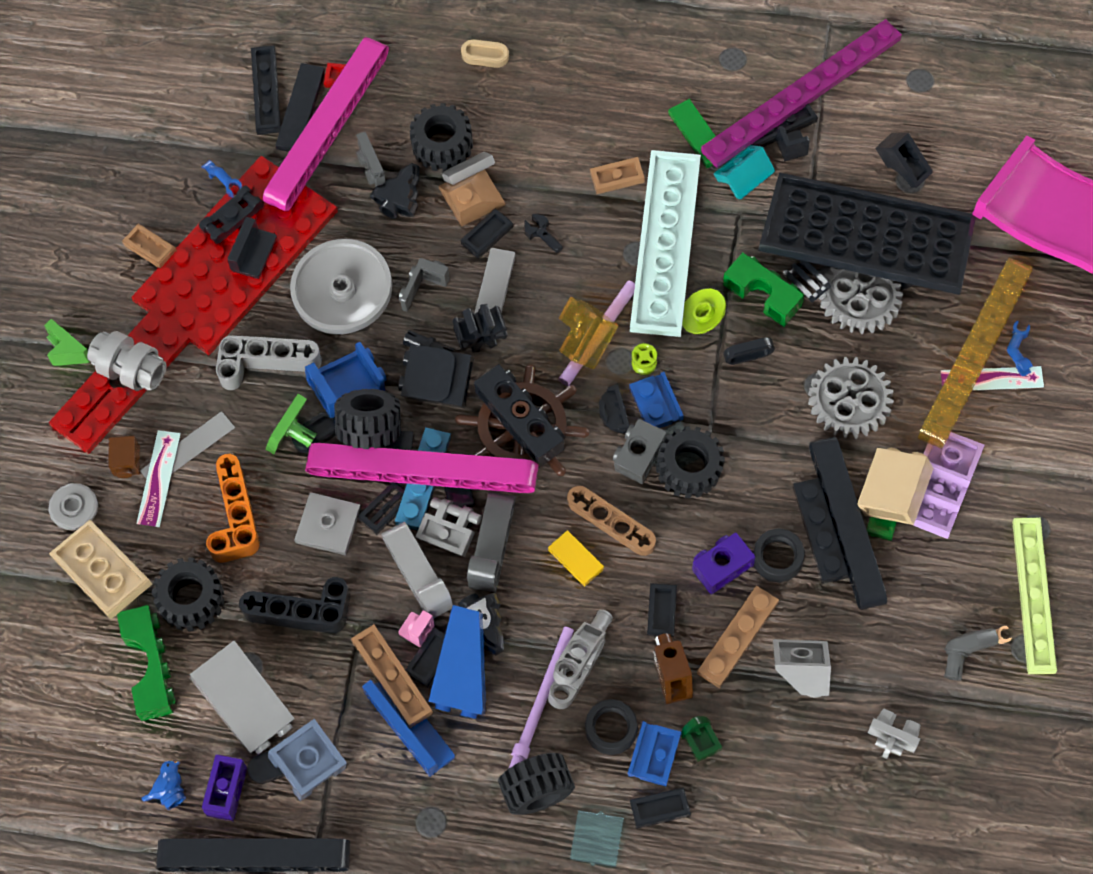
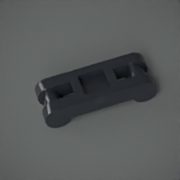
M243 186L232 199L215 213L201 220L199 228L204 233H209L210 239L219 244L242 226L246 217L251 218L264 206V201L258 196L255 197L253 191L248 186ZM247 202L248 206L242 208L241 205ZM219 223L223 225L221 228H217L216 226Z

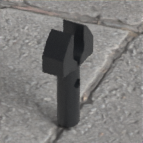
M532 214V220L539 225V229L530 226L526 220L524 221L525 235L530 240L534 237H540L555 253L561 252L563 246L546 230V227L549 226V220L545 216Z

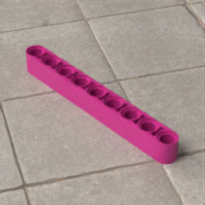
M368 37L363 38L267 185L263 195L265 203L284 211H288L292 207L384 64L389 52L387 45Z
M313 443L309 448L305 471L311 475L321 477L532 493L535 491L538 464L526 459L388 448L374 449V447L363 449L353 448L351 445Z

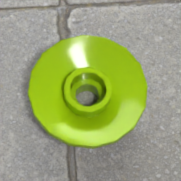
M711 288L701 289L693 293L684 303L682 326L687 332L693 334H703L712 330L721 322L725 315V297L718 290Z

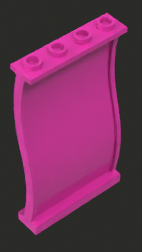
M1026 135L980 196L972 215L979 219L985 217L1017 240L1093 274V180L1068 169L1049 157L1034 145L1035 139Z

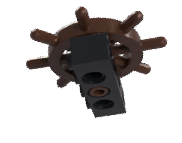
M500 364L474 381L475 393L484 402L479 416L459 414L455 417V421L459 425L478 426L479 439L483 448L474 455L526 459L536 462L539 468L547 463L558 476H564L566 469L555 456L564 451L565 437L586 438L590 433L586 427L568 426L566 424V415L562 403L576 394V387L570 385L555 396L548 389L533 384L535 367L532 364L525 367L524 380L520 383H516L514 375L508 369L505 371ZM535 399L543 403V405L536 408L531 401ZM552 412L556 424H550L547 421L549 420L548 413ZM489 428L506 429L507 431L493 440L489 433ZM535 433H543V434H542L541 436H537ZM512 439H515L513 453L501 448Z

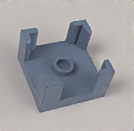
M315 719L268 752V758L275 768H280L293 786L292 791L300 802L311 795L312 790L332 775L336 777L343 772L347 765V762Z

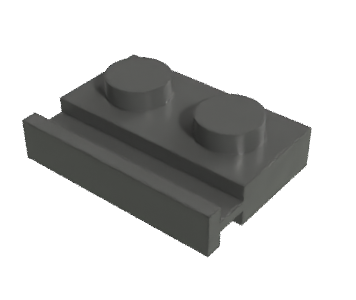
M366 132L357 134L359 150L356 151V155L360 165L365 164L367 168L365 175L370 185L374 184L375 187L382 186L386 182L383 174L384 171Z

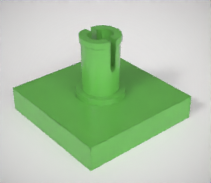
M297 394L271 434L265 450L274 455L285 437L288 436L309 448L317 433L312 432L297 422V418L301 414L307 400L305 397Z

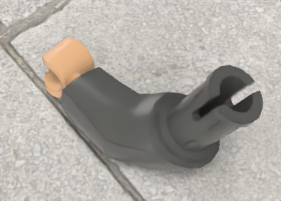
M1002 626L996 630L989 628L971 631L948 641L944 649L946 654H948L944 678L961 681L965 657L975 651L995 646L998 643L1004 644L1011 641L1012 638L1003 639L1001 637V631L1007 630L1009 627Z

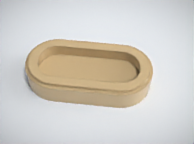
M473 39L466 41L461 47L462 59L471 65L499 68L506 65L509 60V50L502 43Z

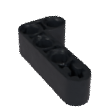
M332 577L324 584L321 600L249 591L241 596L239 607L245 619L252 623L324 633H338L345 626L350 592L345 580L340 577ZM333 590H343V593L340 596H331V592ZM277 607L286 608L282 614H273ZM302 611H312L311 615L307 618L299 617ZM328 615H338V618L335 621H326V617Z

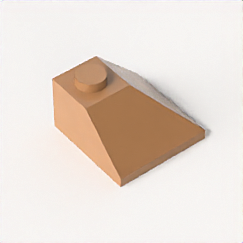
M485 169L454 185L446 182L439 186V190L461 227L489 214L495 208L499 209L505 206L503 198Z

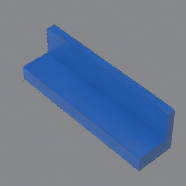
M369 680L362 686L366 697L429 777L455 758L453 751L427 719L409 728L379 682L374 684Z

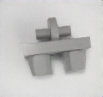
M883 709L877 719H873L868 731L869 734L878 737L875 745L885 749L882 757L887 759L890 752L901 756L903 749L914 753L920 741L918 736L921 725L907 720L903 730L897 729L892 726L896 714Z

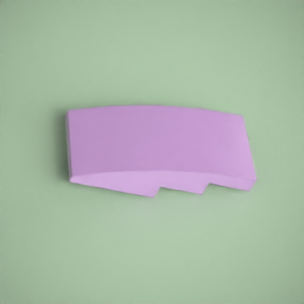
M934 427L924 451V455L927 456L933 467V472L913 526L948 539L984 444L942 428Z

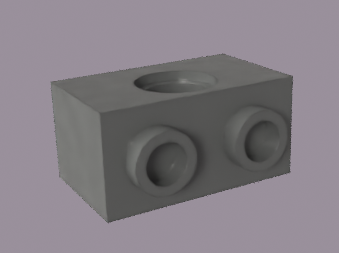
M641 419L637 420L635 426L631 424L625 434V439L627 440L624 446H619L614 453L612 460L615 461V471L643 484L657 460L660 446L665 441L667 432ZM641 446L645 451L642 454H634L632 449Z

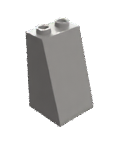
M235 641L231 642L190 674L191 681L249 754L253 751L260 754L271 745L268 741L275 734L281 737L293 728L290 723L294 720V717Z

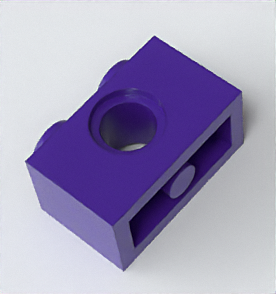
M736 532L730 537L728 535L721 537L715 543L716 546L711 550H703L694 557L692 571L711 595L754 566L755 555ZM725 558L729 563L721 566L715 560Z
M215 755L202 804V810L206 816L234 821L247 772V766L243 759Z

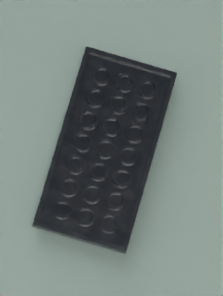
M779 172L758 251L960 295L976 216L971 213Z

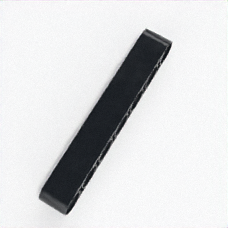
M834 436L812 441L809 443L811 458L822 486L859 610L885 605L887 604L886 590L860 508L857 504L858 502L838 439Z
M346 839L158 840L156 870L163 872H345L349 870L350 841Z

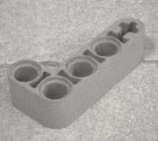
M232 335L223 338L220 342L216 373L223 388L235 390L242 384L245 368L305 372V366L313 362L319 368L322 358L317 344L310 340ZM232 349H238V351L233 354L228 353ZM256 351H263L260 355H253ZM282 352L289 353L285 357H279V354H281ZM229 372H235L231 377H224Z
M402 522L381 533L386 547L422 610L431 614L433 619L451 610L453 606L452 599L441 578H437L407 524Z

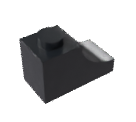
M909 132L891 133L875 148L887 168H892L898 172L911 188H917L933 173V170Z

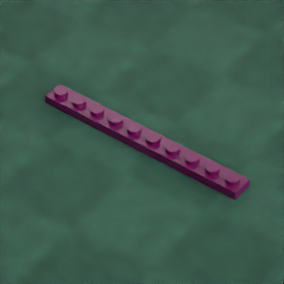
M886 19L701 146V153L716 168L720 167L770 130L786 121L792 114H796L803 109L806 104H810L901 40L902 34Z

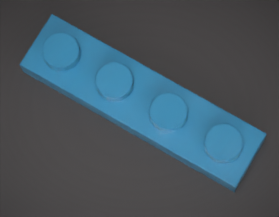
M425 427L418 451L446 453L451 434ZM407 484L395 524L398 525L405 522L410 529L418 530L425 513L428 511L435 486Z

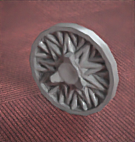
M70 483L54 492L49 501L48 511L51 519L58 527L65 530H78L87 521H93L97 514L98 501L95 493L89 487L80 483Z

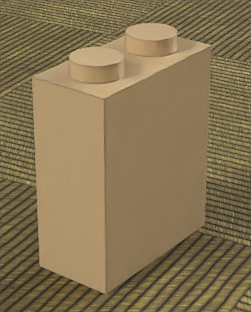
M877 448L857 503L864 516L914 525L933 472L929 459L919 452H912L910 454L901 452L896 448Z

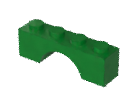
M149 605L119 612L117 618L122 640L126 646L141 649L148 657V668L144 677L131 688L137 716L141 721L172 714V704L176 703L173 688H168L167 679L171 678L168 663H163L162 654L166 653L163 638H158L157 629L161 628L157 612L153 613Z

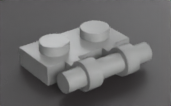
M434 497L430 506L437 509L435 516L425 513L415 537L465 557L475 532L466 527L470 522L478 525L481 522L482 515L475 513L472 508L467 506L462 508L454 505L451 500L446 498L441 500ZM451 514L458 517L456 524L446 521L447 515Z

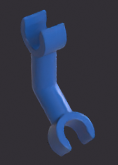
M211 160L201 166L209 173V178L212 179L216 176L225 185L228 196L234 197L233 192L229 189L231 186H237L239 189L242 187L239 180L232 179Z
M1016 321L1013 325V336L1007 347V353L1015 362L1018 373L1024 377L1031 373L1029 368L1033 367L1028 358L1023 357L1018 348L1022 339L1028 337L1030 325L1027 326L1025 331H1019L1017 329L1019 321Z

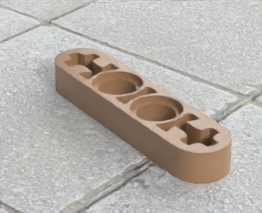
M575 486L569 490L567 502L572 511L641 556L649 555L654 551L656 538L652 531L583 486ZM584 495V502L590 505L588 512L586 511L587 505L581 501L576 504L574 496L580 497ZM597 508H604L608 511V515L604 519H597L594 517L593 512ZM619 522H625L629 525L630 529L627 533L620 534L615 530V525ZM634 530H637L636 537H638L639 539H649V546H639V540L634 536L632 537Z

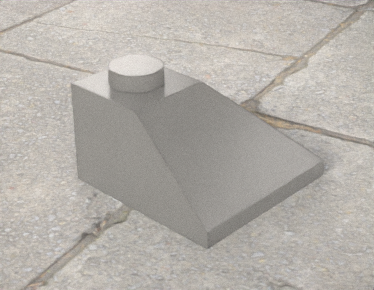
M773 639L775 670L801 695L813 698L829 696L831 663L828 642Z

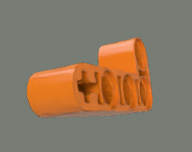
M224 454L216 462L217 474L230 528L210 534L207 538L206 546L212 559L219 563L251 556L260 547L244 473L238 458L233 454ZM231 467L234 477L229 478L228 468ZM233 490H241L238 495L229 496ZM240 513L246 514L244 519H235V517ZM252 537L249 543H240L243 538ZM218 544H226L223 550H214Z

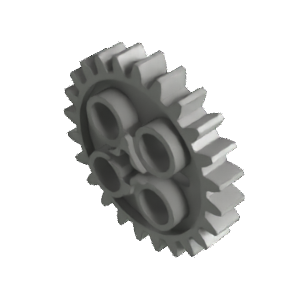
M833 267L830 268L829 274L824 275V278L832 287L819 297L821 300L820 307L826 308L825 316L833 315L832 324L838 321L841 322L840 329L848 325L850 326L851 333L855 328H859L861 334L864 333L865 328L874 333L875 326L883 330L885 323L891 325L893 318H897L902 305L903 293L899 292L901 284L895 283L894 280L839 268L835 269Z
M844 357L843 364H840L836 359L833 361V367L825 364L824 372L818 370L816 374L817 379L812 378V388H809L808 393L811 396L808 405L814 406L812 407L811 414H819L816 422L821 423L825 421L824 430L826 431L833 427V435L835 436L839 431H843L844 438H847L848 433L852 432L855 439H857L859 431L868 436L869 428L876 432L878 430V423L884 425L886 421L885 416H890V407H892L894 400L890 399L893 396V390L888 389L891 383L890 380L882 381L885 372L876 374L877 365L868 368V360H865L860 365L858 364L857 357L854 358L853 363H849L847 357ZM852 380H860L863 382V384L856 385L852 382ZM836 388L839 390V393H831L828 389ZM867 401L871 402L874 406L866 407L862 403ZM846 410L850 415L842 416L838 411Z

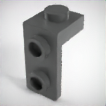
M420 258L417 266H412L409 273V283L407 287L403 286L399 294V301H401L403 311L408 312L423 279L444 287L447 286L450 276L449 269L445 264L439 261L432 262Z

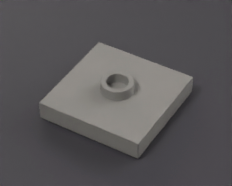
M310 492L294 539L295 543L346 556L361 505Z

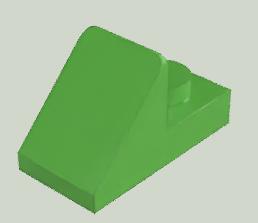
M50 319L44 325L49 334L47 339L55 346L47 355L52 365L59 366L90 362L87 357V348L55 321Z

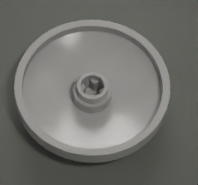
M336 239L314 247L302 257L291 278V297L299 316L311 327L329 334H348L364 329L381 316L391 298L392 277L387 262L375 248L358 240Z

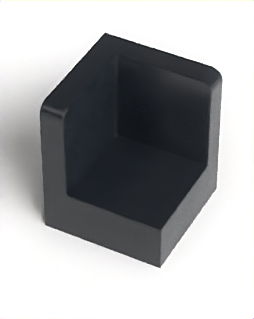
M783 126L778 127L776 143L784 162L808 155L810 143L808 136L803 137L800 130L786 134Z

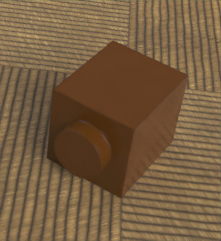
M135 436L109 438L108 467L113 476L130 478L132 475H140V445Z

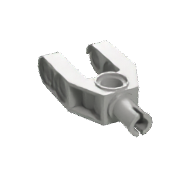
M598 610L591 624L584 622L574 633L556 662L553 673L554 682L550 687L548 695L549 703L554 708H568L590 674L603 649L606 636L605 631L613 619L608 611ZM573 671L574 674L572 676H566L567 672ZM564 691L568 694V698L560 700L555 697L554 692Z

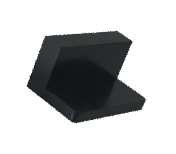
M246 217L227 258L231 271L259 279L277 240L276 234L258 229L256 219Z

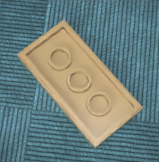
M91 520L87 521L49 553L53 560L110 619L152 585L151 581Z

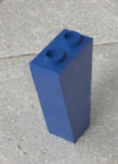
M455 605L452 606L428 701L435 703V709L450 712L451 707L462 710V716L477 719L478 714L485 715L483 613Z

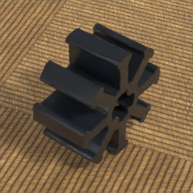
M481 304L480 309L476 313H473L468 308L462 311L464 318L456 317L452 321L453 329L462 351H466V349L471 347L472 353L480 352L483 344L493 348L498 345L496 339H506L508 336L500 307L497 305L489 309L488 304Z

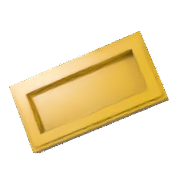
M568 530L548 547V551L584 587L604 570V566Z

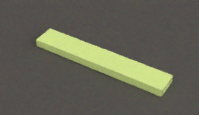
M1041 517L1014 518L1012 523L1028 674H1055L1057 667Z

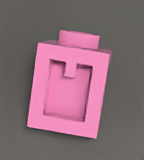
M424 610L420 616L411 612L398 631L399 636L421 647L435 626L433 616Z

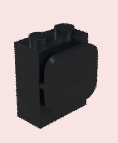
M410 345L409 351H405L403 366H406L405 376L400 377L398 390L402 392L401 396L406 399L465 409L474 357L468 354L450 352L445 349Z

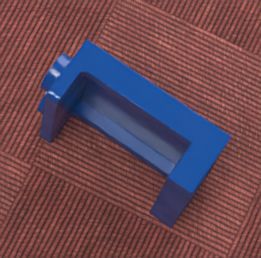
M361 342L355 344L356 350L353 353L319 369L314 362L305 366L306 381L330 419L335 417L334 405L336 400L342 397L343 394L361 389L385 391L386 375L381 367H376L370 349H365Z

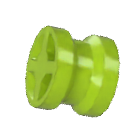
M643 343L633 349L631 365L636 373L648 375L655 371L657 367V351L652 345Z

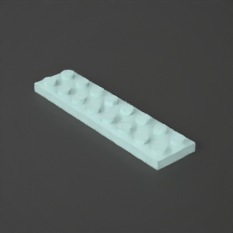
M651 150L630 332L681 337L701 155Z

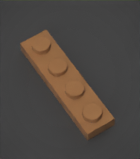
M756 585L698 669L697 674L720 689L778 605L779 599Z
M374 624L351 638L352 643L409 728H412L433 714L432 709Z

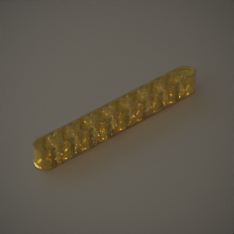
M1011 257L1006 261L919 432L918 439L943 449L1033 269L1032 266Z

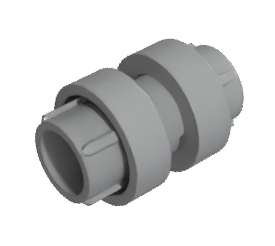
M114 331L111 334L107 332L97 334L88 349V360L91 361V364L95 365L98 374L111 380L120 377L122 385L135 391H140L143 388L147 390L155 389L161 383L166 372V362L163 361L162 357L158 356L156 348L143 342L134 345L132 337L118 331Z

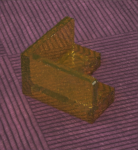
M570 296L559 319L568 325L571 330L559 351L571 361L590 369H595L619 325L594 306Z

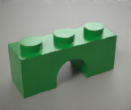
M742 252L724 273L723 286L742 299L752 290L765 291L769 298L765 301L764 314L783 327L802 307L804 294L796 285L788 284L782 280L777 272L769 271L763 267L753 256H747Z

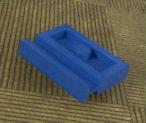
M665 372L658 376H651L629 384V389L643 421L662 428L673 424L674 421L683 420L684 415Z
M643 721L628 770V776L640 778V780L666 787L681 732L658 725H650Z

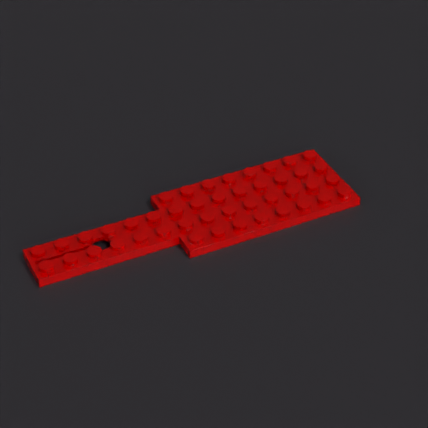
M260 156L239 181L242 187L248 186L253 191L255 197L258 196L263 200L264 191L279 167L263 156ZM306 185L288 211L264 202L262 209L251 218L256 219L258 229L276 234L277 240L259 279L231 271L227 261L242 226L221 243L216 244L210 239V234L204 233L198 224L178 245L177 251L161 268L158 267L131 297L133 302L148 313L127 336L133 338L134 345L143 342L156 348L158 356L162 357L163 361L166 362V368L190 342L210 356L223 338L227 337L338 212L337 206ZM233 186L230 189L233 192V196H235L239 190L237 186ZM226 193L205 217H210L232 197ZM245 202L244 204L241 205V207H242V208L247 207V206H248V203ZM219 223L216 227L221 228L223 225ZM95 371L48 423L53 429L84 452L90 454L147 389L143 388L140 391H135L127 386L124 388H113L110 386L109 378Z

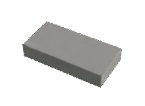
M482 152L441 174L444 181L454 185L494 165L495 161L491 154Z

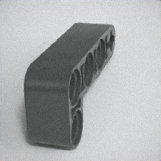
M490 491L488 493L475 555L471 556L468 566L467 580L470 589L492 593L497 591L515 509L516 496Z

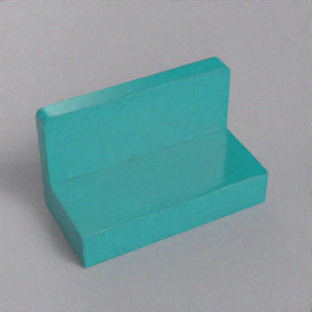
M750 145L718 169L714 176L718 182L729 184L735 197L742 199L772 175L775 169L763 147Z

